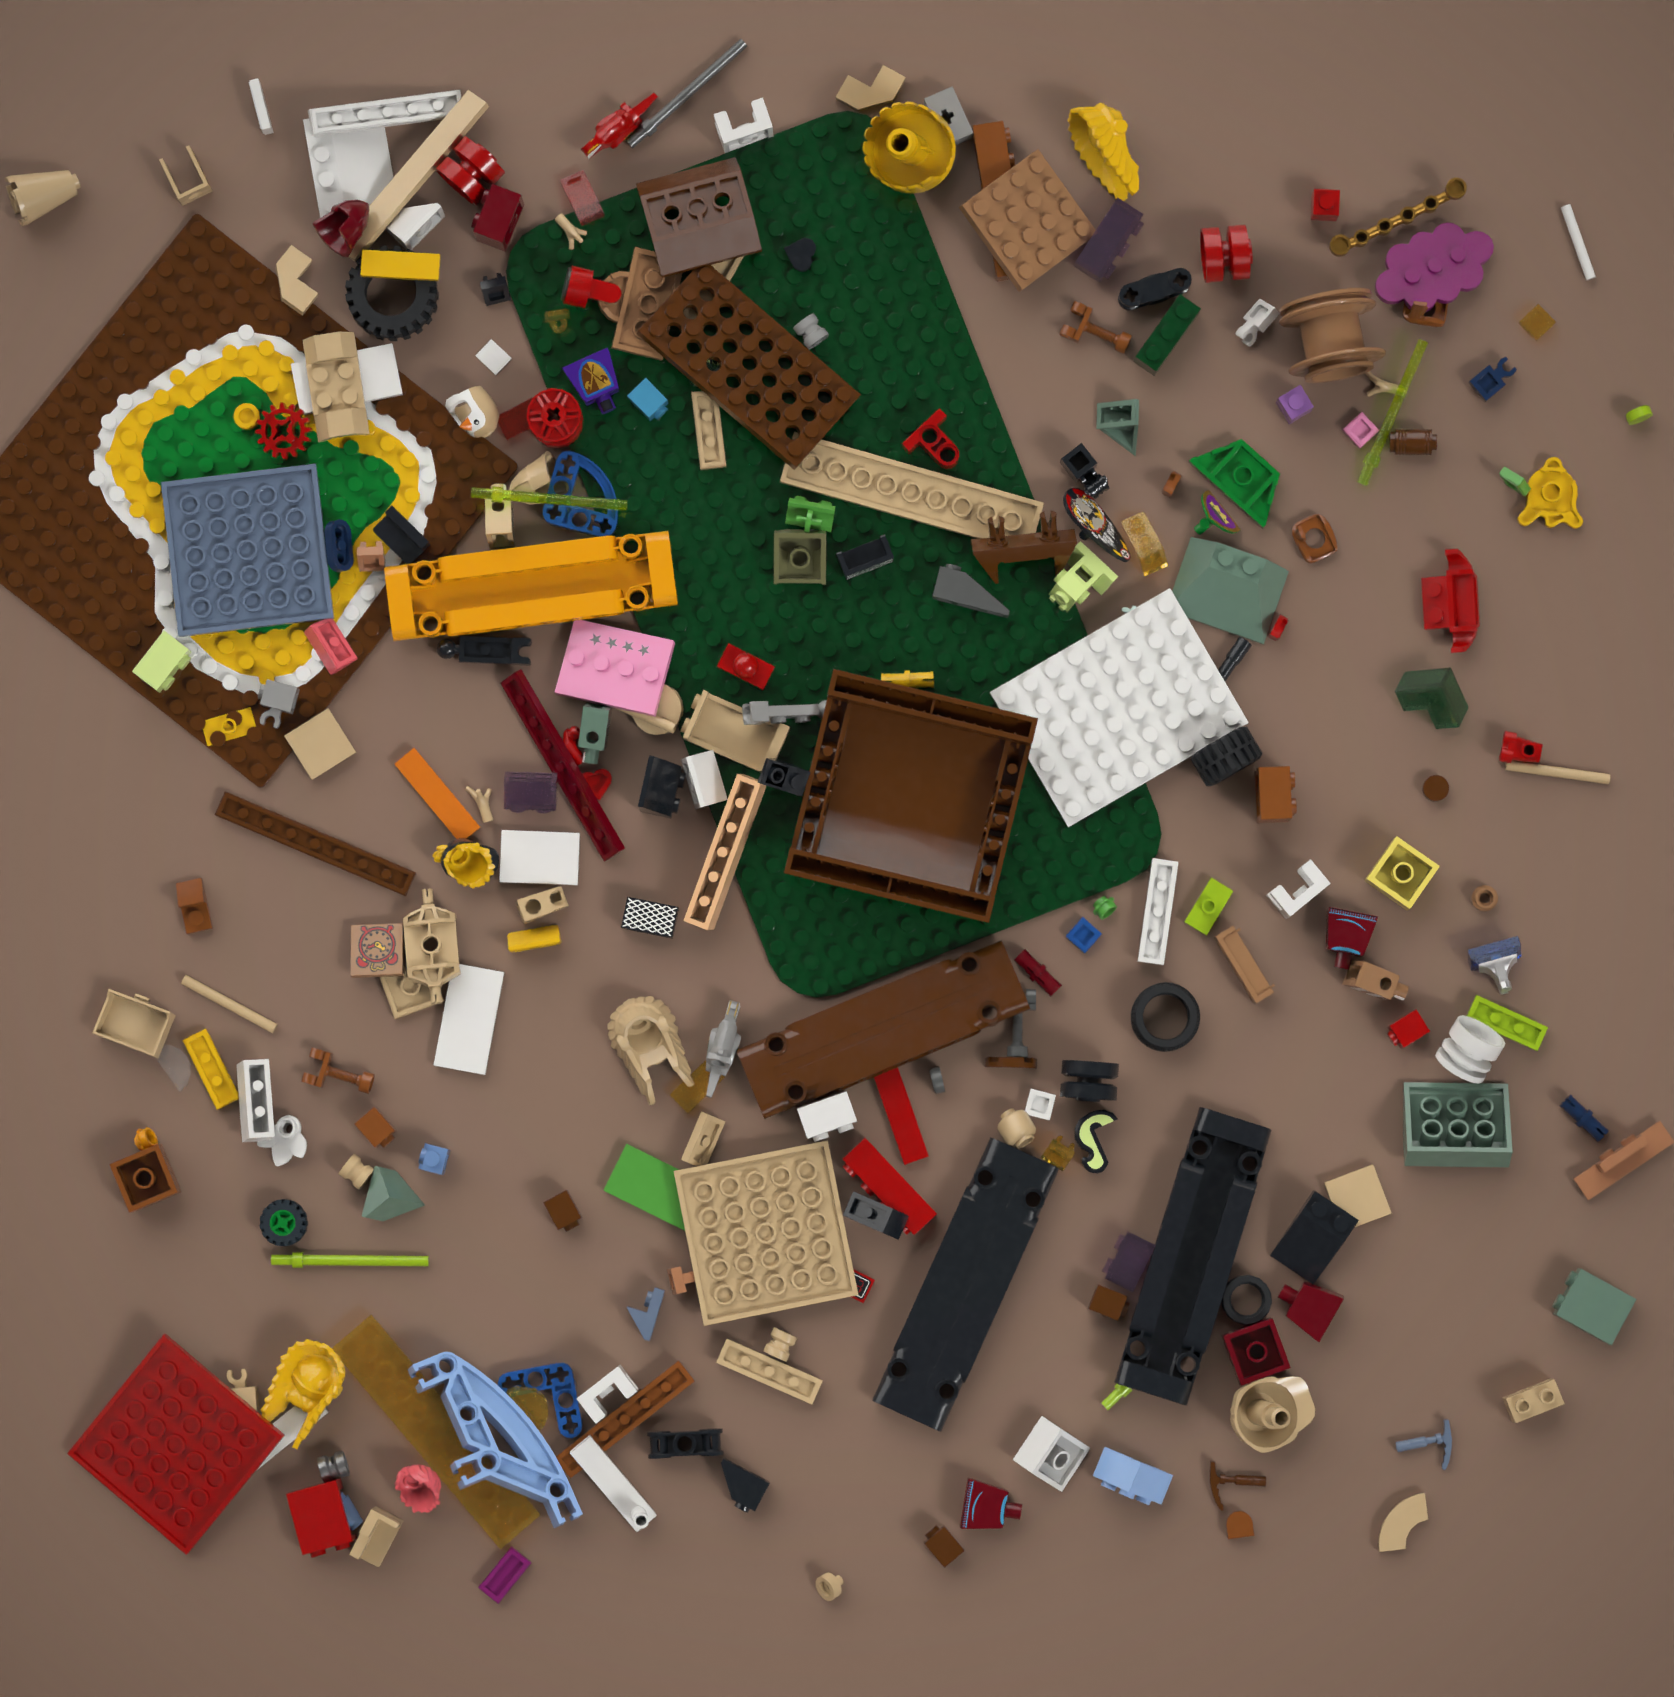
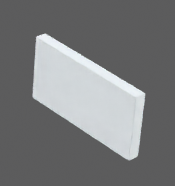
M392 343L357 350L365 403L403 395ZM306 361L291 363L299 409L305 411L303 415L313 413Z
M459 964L461 975L449 981L434 1066L486 1075L505 972Z

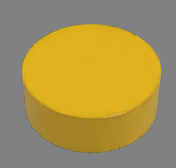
M250 403L239 405L234 411L235 423L244 430H251L257 427L258 423L256 421L261 418L259 410Z

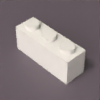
M269 1059L243 1060L236 1065L242 1142L269 1141L275 1137Z

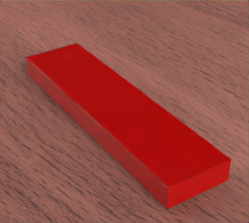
M895 1068L874 1077L904 1165L929 1157L899 1069Z

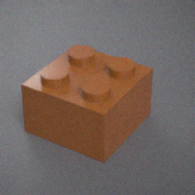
M1290 766L1258 767L1255 770L1257 823L1289 822L1292 816L1297 813L1296 798H1291V790L1295 788V772H1290Z
M156 1144L109 1164L129 1213H134L181 1193L162 1144Z

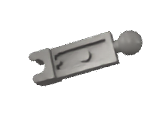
M827 700L819 704L768 706V701L749 702V704H743L742 706L744 725H761L768 721L771 724L785 723L786 719L795 718V723L810 722V718L818 716L822 720Z

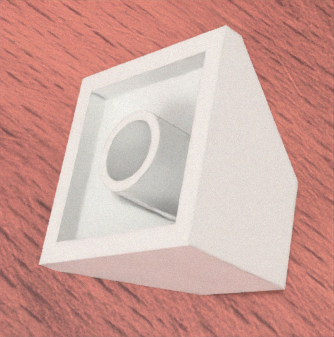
M438 203L403 208L387 226L386 230L406 250H412L445 217V214Z

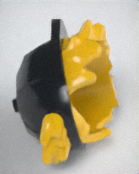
M465 838L453 840L447 845L437 846V851L432 854L434 861L441 863L443 870L448 876L456 879L459 885L461 884L464 887L468 885L472 889L484 886L485 882H489L499 864V854L495 849Z

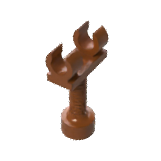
M1074 301L1070 312L1083 317L1078 330L1064 324L1060 335L1079 343L1083 332L1087 331L1090 334L1092 333V335L1094 334V336H1099L1103 340L1111 341L1115 345L1116 351L1125 354L1132 335L1124 331L1116 335L1113 332L1111 333V331L1109 332V330H1104L1102 327H1097L1095 324L1092 325L1088 320L1093 312V308Z
M311 1048L309 1057L322 1060V1067L319 1076L304 1072L301 1082L323 1088L325 1078L329 1075V1077L339 1078V1080L356 1084L360 1092L370 1093L375 1074L364 1071L362 1075L358 1076L355 1073H348V1071L329 1066L333 1053Z

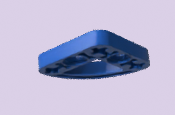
M572 451L562 452L556 460L546 496L547 502L544 503V519L551 525L594 537L613 536L618 524V503L609 479L594 462L585 456ZM568 456L572 457V461L575 463L574 467H569L567 473L569 476L573 475L571 480L565 476H557L558 472L564 473L565 466L561 462L562 460H567ZM580 467L591 474L602 488L607 503V514L570 505ZM559 481H564L569 485V490L564 495H558L554 491V486ZM551 497L557 500H566L564 505L559 502L558 511L562 514L561 516H556L555 520H552L551 515L547 513L548 510H553L555 506V501H550ZM576 513L586 515L587 522L584 526L577 527L572 523V518ZM591 516H596L594 521L597 523H603L604 520H608V524L612 526L611 530L601 533L600 527L594 525L592 531L588 530L591 525Z

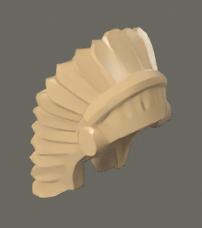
M652 996L631 998L623 1002L611 1014V1021L607 1024L611 1047L616 1049L617 1056L623 1059L630 1076L635 1078L636 1085H638L641 1094L646 1096L649 1105L655 1104L651 1085L652 1080L647 1070L652 1065H658L668 1059L673 1070L677 1072L688 1087L695 1085L690 1076L691 1069L687 1063L688 1060L684 1056L685 1050L677 1034L678 1027L674 1024L675 1016L671 1014L669 1007L664 1005L661 999L655 1000Z

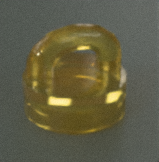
M569 309L545 312V323L550 322V327L555 333L564 332L567 328V319L570 318ZM560 320L561 322L560 327L556 325V321Z

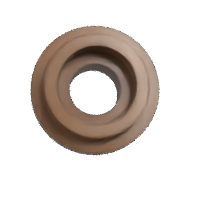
M1479 886L1472 893V904L1480 911L1492 910L1498 902L1497 892L1490 886ZM1481 894L1488 895L1489 901L1487 903L1480 901Z

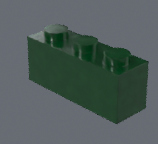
M1179 294L1139 350L1133 362L1155 376L1197 318L1201 308Z

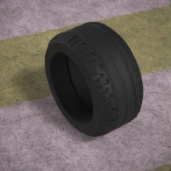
M1157 983L1146 988L1138 995L1131 1010V1025L1136 1037L1144 1045L1156 1051H1174L1185 1046L1193 1039L1200 1024V1010L1196 999L1187 989L1174 983ZM1171 995L1184 1004L1188 1015L1187 1024L1182 1033L1177 1037L1159 1039L1150 1034L1146 1029L1143 1013L1148 1002L1154 997Z

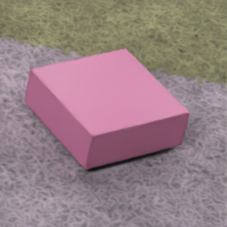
M1361 412L1342 431L1360 449L1379 432V429Z

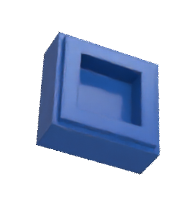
M1082 917L1065 937L1085 954L1102 933Z

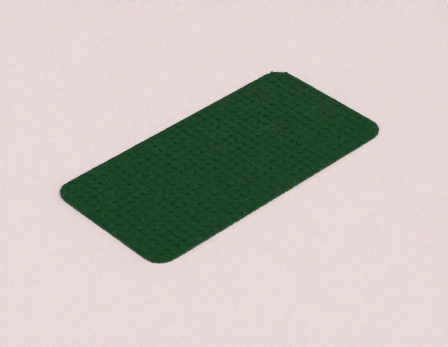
M852 111L826 114L774 134L773 137H766L681 170L685 171L736 157L753 211L762 252L744 256L730 282L803 345V336L797 335L793 328L805 317L814 313L818 319L817 325L825 328L829 336L810 349V351L861 394L822 440L1034 500L915 195L899 192L884 185L871 174L870 168L865 163L864 157L866 155L863 153L862 147L863 142L867 141L864 137L865 130L868 127H873L870 124L871 117ZM637 187L564 215L573 226L587 231L586 236L580 235L583 239L582 243L574 239L573 250L569 249L567 235L555 219L540 224L521 236L513 247L506 268L509 292L547 389H563L572 394L579 403L584 418L583 429L577 440L571 443L569 447L572 452L583 455L594 462L605 473L614 489L618 503V524L613 536L623 537L627 534L638 535L662 531L669 532L678 605L633 612L642 634L674 640L675 642L665 685L675 689L683 702L684 711L678 724L679 731H681L686 717L691 719L695 710L691 708L696 694L701 695L703 690L740 707L753 701H768V706L819 704L827 700L833 669L881 680V673H904L905 670H910V673L934 671L933 679H923L934 680V688L915 689L998 708L990 694L991 691L1088 636L1076 604L1068 612L1066 610L1061 611L1059 609L1060 605L1056 601L1052 602L1049 599V593L1056 584L1054 581L1056 577L1054 559L1048 557V559L1010 563L999 562V583L995 584L973 554L971 539L976 538L780 483L785 462L720 406L726 467L701 470L691 392L702 390L664 357L660 361L611 349L617 323L608 320L602 314L597 300L588 298L585 309L564 304L561 300L568 268H571L572 265L593 270V279L604 281L612 273L618 271L629 272L635 247L654 251ZM721 196L716 199L715 203L723 207L730 200L725 196ZM669 210L665 214V217L670 220H674L679 216L677 210ZM803 238H809L816 245V253L811 258L812 264L810 269L806 272H798L793 268L784 248ZM693 270L682 272L680 284ZM728 307L719 308L722 317H732V311ZM748 324L739 325V330L742 334H752V329ZM712 325L705 326L703 331L706 335H716V329ZM670 326L669 335L678 337L680 336V330L676 326ZM759 342V348L762 351L770 352L772 350L769 342ZM696 343L687 344V350L690 353L698 354L700 352V348ZM723 343V349L726 352L734 353L736 351L733 343ZM608 347L619 392L611 395L616 409L602 414L597 402L588 406L585 405L566 377L562 367ZM787 358L778 359L781 368H791V362ZM742 360L744 368L747 370L755 369L756 366L753 360ZM707 362V366L711 367H708L709 370L718 371L720 369L719 365L716 366ZM807 375L798 376V381L801 385H811V380ZM771 376L762 377V382L765 386H775V380ZM735 377L726 378V383L729 387H739V381ZM645 378L668 400V405L665 406L668 410L658 420L653 418L649 421L627 397ZM823 391L818 393V399L821 402L829 403L831 401L828 393ZM791 393L782 394V400L785 403H795V398ZM755 394L746 395V401L750 405L759 404V399ZM939 408L947 415L946 420L939 428L959 450L958 463L951 469L940 467L920 445L910 454L902 448V443ZM803 410L801 412L803 419L806 421L814 420L815 417L812 411ZM766 412L765 415L768 421L777 422L779 420L776 412ZM794 428L785 429V434L790 439L793 438L794 432H797ZM926 431L922 438L926 443H933L936 441L937 436L933 431ZM947 449L941 452L940 457L943 461L950 462L955 458V455L951 450ZM580 467L579 473L594 511L607 514V503L602 488L591 474ZM795 496L806 497L809 502L818 503L823 500L831 502L832 506H836L831 532L826 531V585L819 583L774 584V531L805 529V527L785 524L789 498L794 499ZM1039 519L1036 533L1041 532V519ZM608 520L599 523L603 533L612 528L608 524ZM885 534L894 556V562L845 580L836 553L851 550L879 539L881 535ZM628 541L624 545V550L627 553H635L638 549V544L635 541ZM946 564H952L961 567L962 572L967 573L1009 610L1008 619L932 599L940 566L946 567ZM635 592L632 594L630 601L635 605L642 604L645 600V595L641 592ZM728 643L775 666L764 690L717 667ZM818 716L811 717V721L805 723H795V718L786 719V722L782 723L789 726L790 730L777 759L810 771L822 722ZM683 739L689 756L709 751ZM714 753L727 799L737 774H745L759 780L760 772ZM1028 760L989 923L784 874L804 792L801 797L766 786L735 875L769 963L780 981L798 994L820 998L848 991L1126 883L1146 871L1152 862V858H1155L1158 853L1162 833L1158 812L1146 783L1074 825L1067 827ZM727 800L709 805L717 827Z

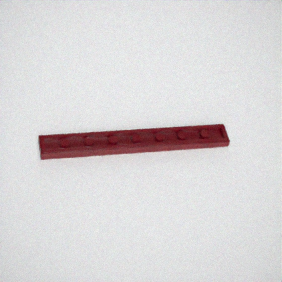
M522 669L514 672L500 684L605 862L623 851L625 847Z

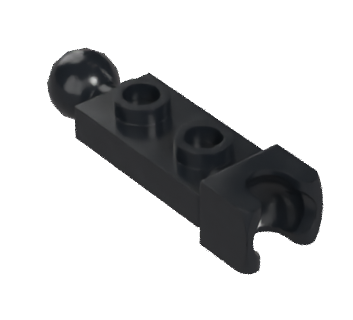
M460 636V644H455L451 639H442L437 644L436 649L438 655L444 659H450L455 654H459V663L530 666V659L520 656L519 650L522 647H530L532 639Z

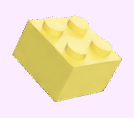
M1396 836L1364 881L1405 910H1409L1440 866Z

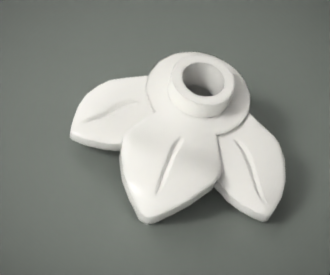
M291 1115L281 1117L277 1124L274 1125V1138L269 1141L257 1142L259 1147L272 1148L273 1161L276 1166L288 1163L293 1155L303 1158L307 1149L306 1139L301 1134V1123L296 1117ZM289 1124H291L293 1127L291 1133H287L286 1128Z

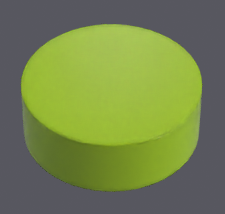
M1643 405L1629 411L1625 417L1629 425H1634L1653 416L1650 406Z

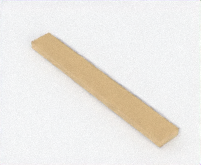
M468 90L369 206L367 227L349 255L350 259L356 262L360 256L362 257V250L370 248L432 175L438 165L449 155L489 108L484 100Z

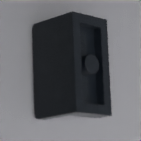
M391 506L385 512L386 516L373 528V532L406 564H411L431 544L403 515Z

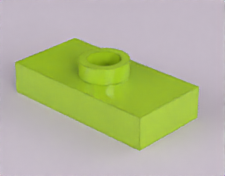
M1210 878L1184 923L1207 936L1233 890Z

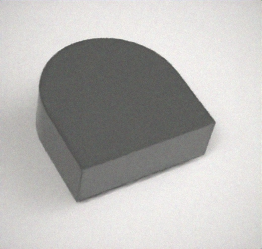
M940 1067L931 1068L929 1072L934 1093H944L945 1088Z

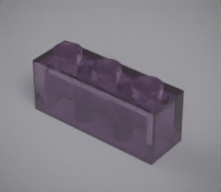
M1117 197L1077 258L1074 267L1101 283L1104 277L1109 279L1116 268L1113 265L1114 261L1118 256L1123 258L1130 247L1127 241L1132 234L1137 236L1144 225L1141 222L1143 213Z

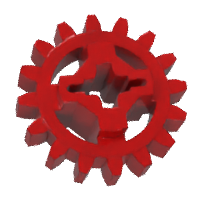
M280 402L279 409L275 405H270V413L262 411L265 419L256 421L259 425H262L261 429L255 430L256 434L262 435V438L257 441L258 444H266L263 449L266 453L273 450L272 457L277 458L280 453L283 459H288V453H291L293 457H297V449L306 450L303 445L304 441L311 442V439L306 436L307 433L313 431L312 428L306 427V424L311 421L310 418H302L305 412L302 409L295 412L296 405L291 404L288 409L283 402ZM279 414H290V417L288 416L285 420H280L276 416ZM268 425L271 426L272 435L268 437L267 433ZM300 425L299 437L296 435V427ZM280 426H289L287 428L289 433L287 436H279L281 434ZM282 442H288L292 445L288 448L277 447Z

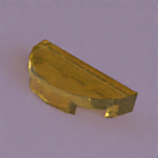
M514 1386L507 1390L509 1397L523 1410L540 1431L548 1419V1403L544 1395L536 1388Z

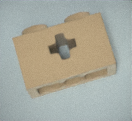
M1552 1378L1502 1397L1513 1423L1521 1422L1564 1404L1556 1381Z

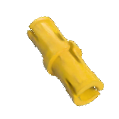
M905 670L904 673H881L882 681H892L890 683L911 688H934V680H923L933 679L934 671L910 673V670Z

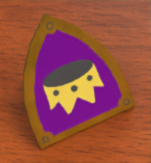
M1210 490L1205 491L1201 495V503L1206 517L1202 518L1200 523L1194 527L1197 534H1203L1213 524L1231 534L1241 530Z

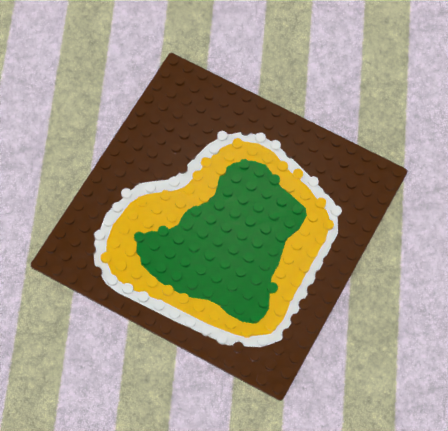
M195 214L1 454L0 584L205 746H207L203 732L206 725L205 720L227 714L226 719H233L236 722V726H238L242 722V715L237 711L251 707L256 727L249 728L247 735L226 741L224 733L215 731L210 736L212 745L207 747L257 787L262 788L293 751L284 735L326 710L391 628L385 572H359L357 547L360 546V543L366 542L367 547H376V541H382L373 532V528L386 516L385 512L393 506L431 544L413 563L422 560L435 561L440 557L448 556L485 510V497L491 496V485L506 484L518 466L514 460L486 438L470 436L460 428L445 406L399 370L403 395L365 403L370 435H350L318 442L315 418L313 413L302 416V418H310L311 421L306 424V427L313 429L312 432L306 435L311 439V442L304 441L303 443L306 448L305 451L297 449V457H293L291 453H288V459H283L281 453L277 458L272 457L273 450L268 453L264 452L263 449L266 444H258L257 442L262 438V435L255 433V430L261 429L262 425L258 424L257 427L251 430L241 429L234 421L235 409L243 403L253 404L260 412V420L265 419L262 411L270 413V405H275L279 409L280 402L285 403L287 409L291 404L296 405L295 412L300 410L291 363L306 361L303 340L314 335L349 331L313 303L302 316L282 302L277 275L201 215ZM355 337L357 350L369 348ZM279 414L276 417L280 420H285L288 416L290 417V414ZM268 425L267 429L268 437L272 435L270 425ZM300 425L296 427V435L298 437L300 436ZM280 426L281 434L279 436H287L289 434L287 432L289 426ZM282 442L277 447L288 448L292 445L288 442ZM316 464L324 530L327 523L338 519L346 521L351 529L353 565L349 570L343 572H335L329 567L334 611L333 620L358 659L337 673L330 675L304 633L310 625L318 621L179 637L161 482ZM382 541L386 562L385 567L406 564ZM428 567L421 568L418 572V578L421 580L428 579L432 573L431 569ZM166 631L192 653L189 655L191 660L183 670L178 669L174 674L175 681L166 691L163 689L159 693L132 671L162 632ZM267 679L300 689L293 715L282 712L281 724L278 729L273 727L275 723L274 717H268L265 725L260 724L261 715L270 710V708L260 705L261 700L258 699L261 684L265 685ZM227 721L230 726L234 727L231 721Z

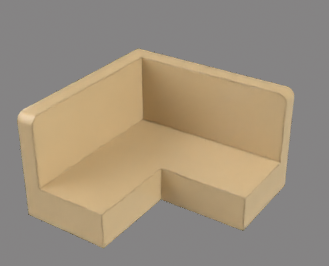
M375 1506L370 1510L359 1532L360 1535L349 1555L356 1559L361 1558L379 1567L404 1520Z

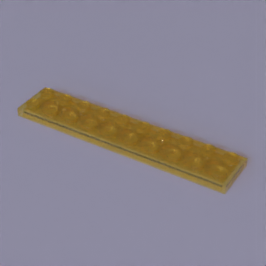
M372 1314L332 1348L340 1356L343 1364L500 1549L541 1515L526 1496L487 1480H482L461 1490L459 1489L457 1483L461 1480V1476L465 1475L469 1479L477 1474L472 1464L460 1467L457 1474L452 1473L450 1465L456 1460L473 1454V1452L462 1447L442 1402L441 1395L433 1387L419 1394L417 1393L415 1387L419 1383L418 1380L422 1378L424 1382L428 1380L420 1371L416 1373V1377H410L408 1369L414 1363ZM483 1457L481 1459L483 1467L492 1469V1461L487 1457Z

